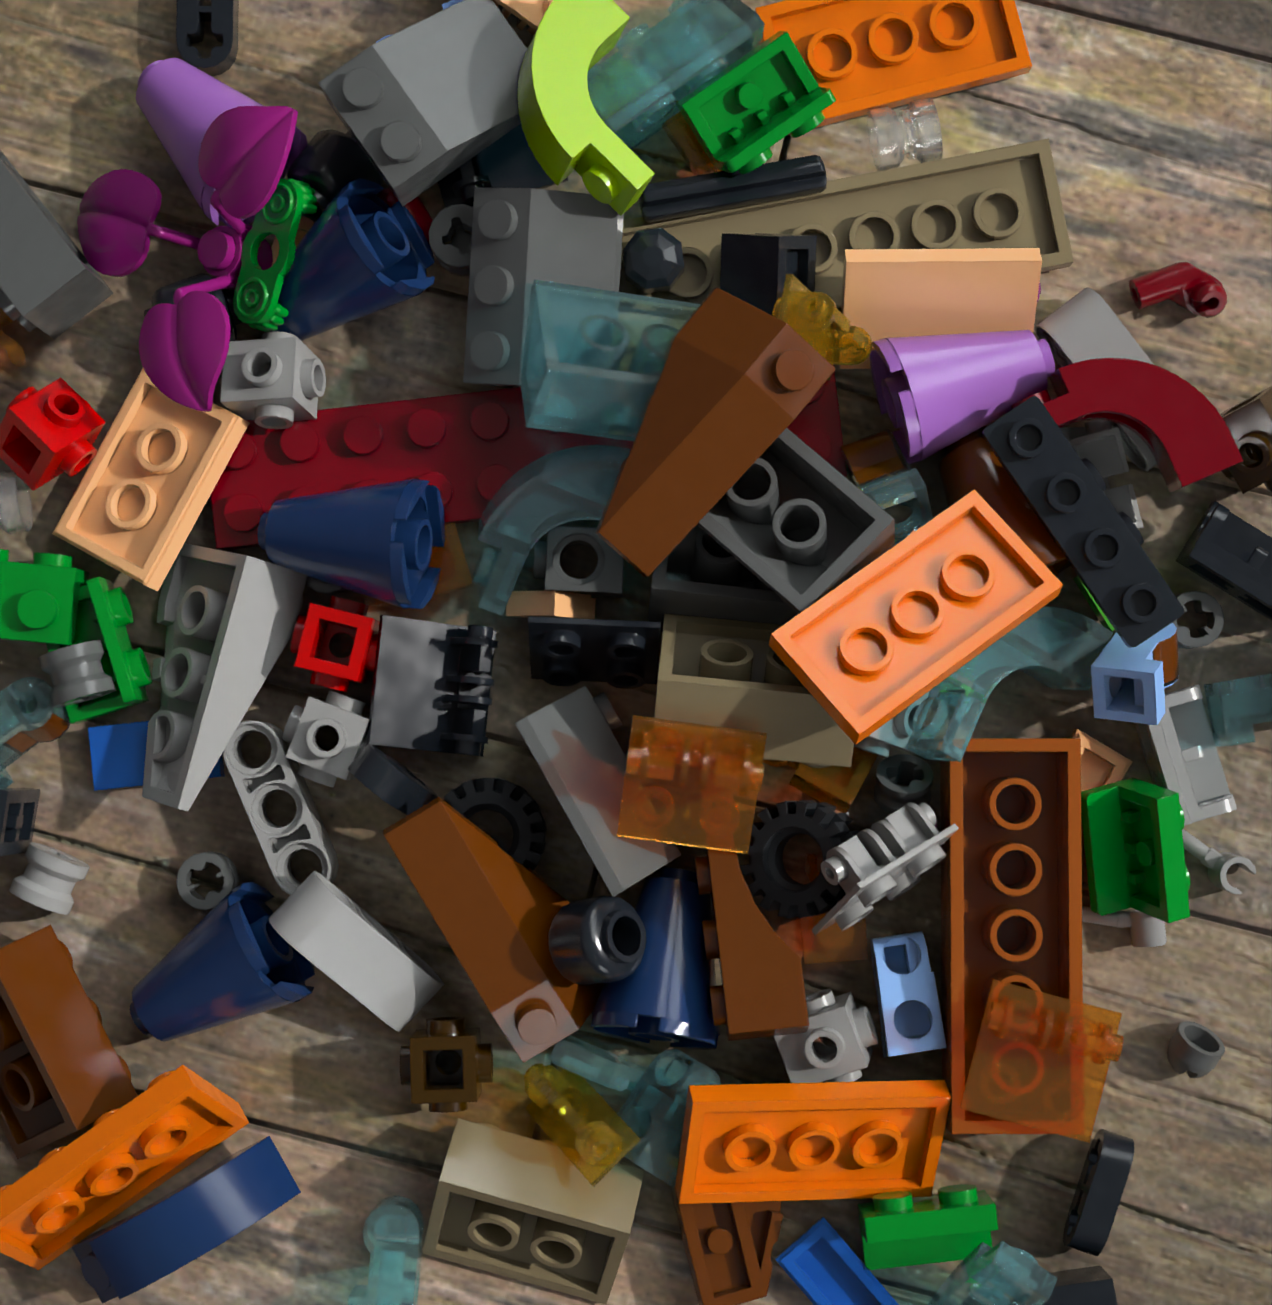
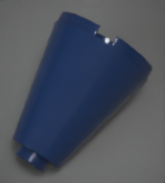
M358 178L344 186L296 246L293 264L290 271L284 277L278 299V304L285 307L289 314L283 318V325H278L276 331L293 334L303 341L418 296L433 285L435 276L427 277L426 271L428 267L435 263L433 252L423 230L405 206L402 207L399 201L391 207L376 195L384 188L374 181Z
M414 478L280 499L275 501L269 512H264L260 518L258 525L259 546L262 550H266L268 559L273 564L404 609H423L433 596L441 568L429 567L432 546L444 547L445 518L441 494L437 486L428 485V480Z
M661 868L660 877L646 879L634 908L646 930V946L641 964L632 975L617 982L603 984L592 1012L591 1027H594L593 1030L610 1036L650 1044V1040L671 1042L670 1047L716 1049L720 1029L719 1026H714L709 988V986L716 985L715 960H706L702 921L712 920L710 894L699 895L695 872L678 868Z
M254 882L243 883L234 888L134 986L130 1014L135 1025L144 1035H153L156 1039L166 1042L298 1002L312 993L314 987L306 986L305 980L315 975L314 964L289 945L269 923L268 918L273 914V911L265 902L274 896L266 888Z

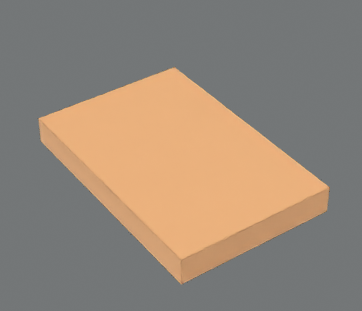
M1040 248L845 249L838 354L840 369H871L870 351L875 350L871 343L883 338L1030 330L1033 333L1042 267Z
M142 368L52 534L143 585L159 591L245 433L249 422L212 403V411L204 412L173 401L151 382L144 368Z

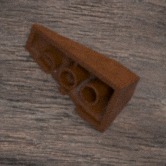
M718 287L710 292L672 337L664 357L666 362L653 395L648 397L641 417H643L633 446L628 458H625L595 532L644 577H648L792 423L836 370L789 324Z
M440 797L382 830L384 837L488 1010L522 1062L528 1061L579 1030L592 1013L604 983L595 985L574 984L564 978L553 964L549 952L548 932L553 917L561 907L570 902L549 887L546 880L531 868L526 869L498 847L494 839Z

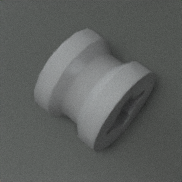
M30 842L25 852L28 864L24 873L13 879L9 891L35 906L58 914L68 915L74 904L71 895L76 882L85 879L90 866L65 852L40 843Z

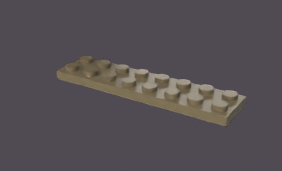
M1049 138L827 181L826 189L816 194L651 223L645 221L643 217L624 220L622 250L637 231L663 228L681 242L685 267L683 274L670 291L644 294L626 280L623 255L621 253L615 355L670 344L672 337L710 292L717 287L720 289L722 233L817 235L814 316L841 311L845 249L1040 248L1042 257L1041 272L1070 267L1074 260Z

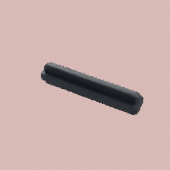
M811 155L765 163L743 175L738 170L733 173L719 171L651 183L647 185L639 198L641 214L645 221L651 223L821 193L826 189V169L820 156Z

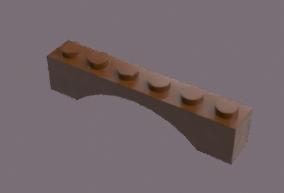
M708 753L683 755L684 768L697 767L699 791L687 793L691 831L704 830L707 855L695 856L699 895L711 894L714 920L702 921L706 960L719 959L722 985L709 986L714 1026H727L728 1041L806 1033L809 1027L801 958L775 933L756 906L739 866L732 834V801L737 774L743 760L735 756Z

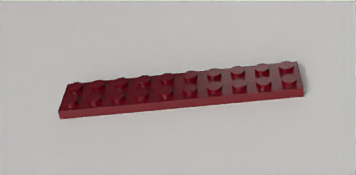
M832 351L819 353L834 367ZM662 371L614 376L613 393L515 387L317 410V420L294 421L293 426L287 429L264 428L257 425L255 420H246L249 422V425L211 493L216 548L223 551L258 547V525L260 518L264 512H269L271 506L277 500L414 478L428 480V485L437 486L444 507L445 525L605 507L625 458H628L642 423L643 417L641 415L648 397L653 395ZM834 371L787 428L844 477H847L845 454L841 448L843 446V437Z

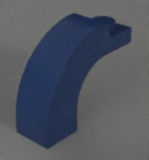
M268 1136L230 1155L198 1177L145 1208L89 1235L72 1246V1249L81 1264L85 1280L95 1289L102 1304L116 1297L120 1300L165 1277L229 1240L291 1200L301 1191L271 1137Z

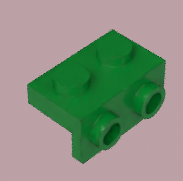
M778 31L675 104L715 169L728 173L738 170L743 175L755 170L768 161L773 155L770 147L788 134L792 138H797L817 127L825 119L822 110L834 103L836 98L830 88L819 87L788 32Z
M0 549V639L66 646L74 645L80 585H87L86 580L89 579V572L71 568L73 558L71 556L34 552L33 562L29 564L9 562V550Z
M100 576L86 580L87 585L80 587L74 644L93 640L102 641L105 655L101 663L104 673L113 678L116 691L96 699L66 706L71 724H79L149 701L145 686L152 684L150 667L143 650L140 647L132 648L126 625L133 623L130 603L121 586L114 588L111 580ZM46 644L48 652L67 647L66 645Z
M1133 777L1083 791L1081 793V819L1092 912L1104 916L1127 908H1133L1166 923L1190 917L1188 898L1190 875L1185 865L1182 834L1185 819L1179 802V793Z
M959 1184L941 1187L938 1189V1195L931 1197L912 1198V1193L906 1191L886 1192L874 1195L873 1202L857 1204L863 1259L866 1268L869 1270L990 1257L993 1253L991 1231L998 1230L996 1203L985 1190L977 1191L976 1185Z

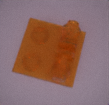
M633 715L617 837L748 854L758 791H761L764 765L762 763L767 733Z
M993 979L960 1108L1090 1143L1110 1060L1117 1062L1123 1048V1036L1117 1034L1122 1013Z

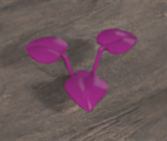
M238 106L226 110L211 123L204 135L198 159L199 173L201 179L208 186L215 188L210 198V203L231 227L218 226L206 232L201 238L153 224L161 206L162 196L160 189L145 174L127 169L113 170L97 178L86 190L80 203V215L77 218L79 240L86 260L96 271L112 277H124L136 271L147 257L150 236L196 249L198 258L205 270L217 277L177 288L173 295L174 304L161 303L153 306L144 317L139 336L141 364L151 382L168 398L195 410L212 411L214 389L225 364L230 344L231 326L228 312L225 306L209 292L223 288L235 291L242 266V245L247 233L252 229V225L244 223L241 219L257 214L270 200L280 181L291 150L298 111L288 106ZM266 239L260 243L257 253L258 264L262 270L270 268L273 262L272 248Z

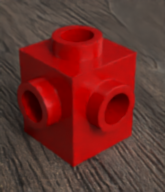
M62 378L57 379L40 390L33 386L29 387L12 400L0 423V459L34 491L63 472L71 477L84 469L97 453L93 443L106 421Z
M331 596L329 607L310 603L307 617L302 615L298 617L292 635L290 651L297 654L294 666L313 671L310 684L347 692L350 680L364 684L367 683L369 672H374L379 631V621L366 617L369 605ZM341 634L350 635L354 641L351 654L345 658L337 657L332 650L334 639Z

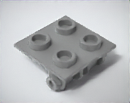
M910 802L885 817L884 820H879L872 824L871 829H864L839 846L830 849L827 852L826 860L821 863L822 874L830 884H840L846 895L812 929V932L816 935L834 923H837L840 929L844 931L874 910L872 905L883 897L887 896L892 901L910 890L922 880L921 874L946 857L941 846L959 829L958 826L953 824L939 833L934 826L936 824V816L932 808L926 803L917 805Z

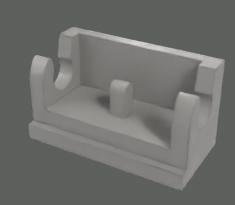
M1199 684L1166 693V713L1158 725L1134 723L1152 783L1179 793V802L1185 819L1184 826L1237 809L1234 797L1230 794L1207 719Z

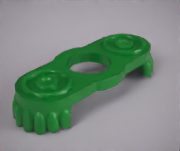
M280 179L270 200L263 209L255 214L252 229L247 233L243 242L241 252L242 266L234 292L233 306L238 319L248 324L251 328L264 332L276 331L278 325H283V318L289 314L285 307L278 304V299L284 277L290 271L295 258V237L302 213L314 214L317 211V207L314 205L317 202V197L314 195L315 189L311 188L310 184L295 179ZM274 234L279 242V255L272 267L262 270L257 260L258 248L265 237Z

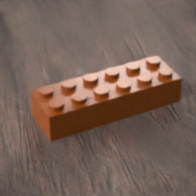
M1081 738L940 739L941 831L953 824H956L959 828L941 846L946 854V857L941 860L942 1023L947 1047L942 1049V1080H945L951 1095L945 1127L951 1134H1084Z

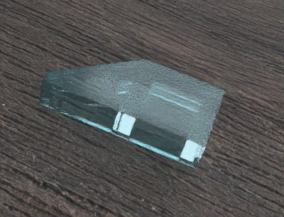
M572 1035L554 1044L549 1057L551 1063L605 1087L622 1092L627 1089L653 1101L660 1098L668 1080V1077Z

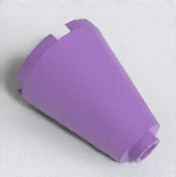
M173 57L155 61L143 70L138 79L136 102L203 213L216 225H219V221H222L226 226L231 227L210 203V198L215 188L208 186L201 179L198 168L201 143L211 123L226 110L238 106L264 105L179 58ZM297 126L291 150L280 179L286 177L292 162L307 146L306 135ZM255 215L241 220L249 224L254 221Z
M1030 330L891 337L871 343L875 349L870 351V366L881 414L888 413L893 426L896 429H900L891 432L906 465L921 462L1012 410L1011 405L1047 390V378L1055 372V362L1048 342L1045 339L1037 340Z

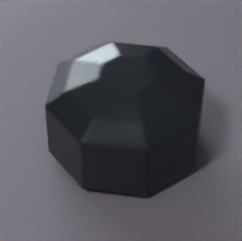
M663 228L637 231L622 250L626 280L644 294L670 291L684 272L685 266L681 242Z

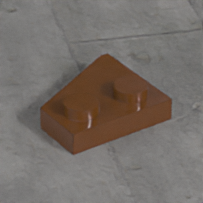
M676 1182L669 1184L699 1305H739L766 1297L773 1268L771 1262L772 1247L779 1239L783 1214L780 1213L782 1201L679 1204L675 1188Z

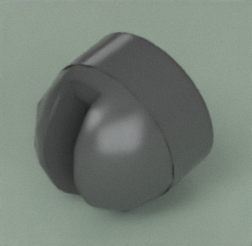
M1185 1021L1179 1024L1170 1038L1167 1058L1174 1071L1178 1074H1182L1187 1070L1190 1078H1200L1216 1067L1225 1053V1047L1220 1038L1208 1028L1195 1022Z

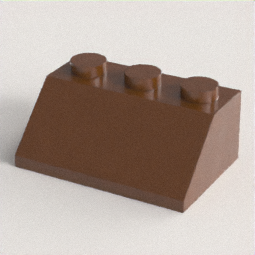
M51 925L0 948V1126L17 1159H20L96 1121L106 1112L118 1109L138 1096L131 1083V1073L128 1065L113 1048L102 1026L99 1008L86 995L73 969L72 956L66 945L58 940Z

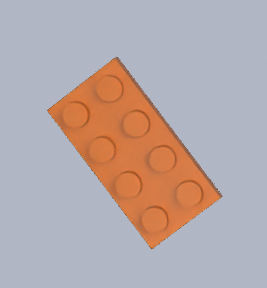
M785 0L755 8L754 17L761 43L778 31H787L819 87L830 88L836 98L834 103L822 110L825 119L817 127L1027 74L1032 67L1015 0Z
M974 489L771 633L768 645L853 743L857 745L1059 595L1063 584Z
M181 1065L176 1070L157 1076L149 1083L147 1090L123 1107L101 1115L94 1122L93 1127L67 1146L56 1148L47 1153L39 1161L36 1168L13 1184L0 1187V1253L39 1271L72 1246L246 1126L249 1121L240 1104L184 1065Z
M945 1080L689 1085L675 1183L679 1204L873 1198L874 1195L895 1191L911 1192L912 1197H931L951 1101Z

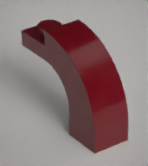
M1098 358L1075 362L1058 368L1049 377L1057 398L1051 400L1048 391L1044 390L1011 405V408L1014 409L1030 397L1036 396L1041 400L1059 428L1090 419L1108 420L1129 428L1151 450L1170 493L1243 461L1228 426L1211 402L1194 386L1178 375L1143 361L1127 358Z

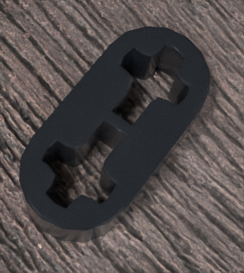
M177 0L176 42L178 51L185 62L210 76L221 75L231 68L238 52L239 0H211V6H204V0ZM204 22H211L214 36L223 45L212 48L211 58L203 59L198 49L192 47V44L203 41Z
M370 743L348 767V770L369 790L406 815L411 814L438 797L432 789L405 766Z
M1100 1129L1096 1133L1089 1148L1066 1219L1063 1234L1064 1246L1093 1256H1098L1102 1252L1109 1237L1133 1162L1135 1144L1133 1139L1104 1129Z

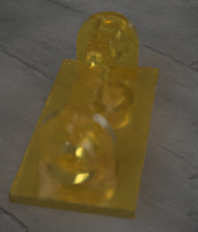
M786 274L783 294L774 305L773 316L789 324L832 366L833 364L857 365L864 362L872 350L871 336L863 328L850 326V321L836 308V304L830 296L822 292H811L793 274Z
M540 1063L532 1065L524 1075L525 1092L533 1100L525 1108L526 1111L589 1183L595 1187L641 1139L571 1063L561 1073L551 1065L544 1066Z

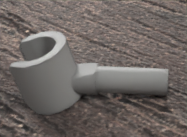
M1183 829L1184 849L1198 858L1200 863L1208 868V877L1211 883L1232 894H1241L1240 890L1228 883L1226 878L1228 868L1236 863L1243 870L1256 874L1255 865L1249 859L1231 852L1219 853Z
M1082 906V922L1117 928L1130 927L1133 947L1163 946L1167 942L1165 922L1135 909L1129 911L1121 910L1101 916L1092 912L1091 907Z

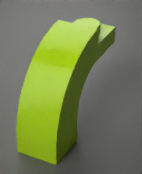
M553 0L532 38L520 68L517 100L522 129L536 160L557 186L575 170L582 177L586 189L595 199L601 203L609 204L622 216L638 201L655 173L599 117L590 99L587 75L588 71L615 47L630 17L613 0Z

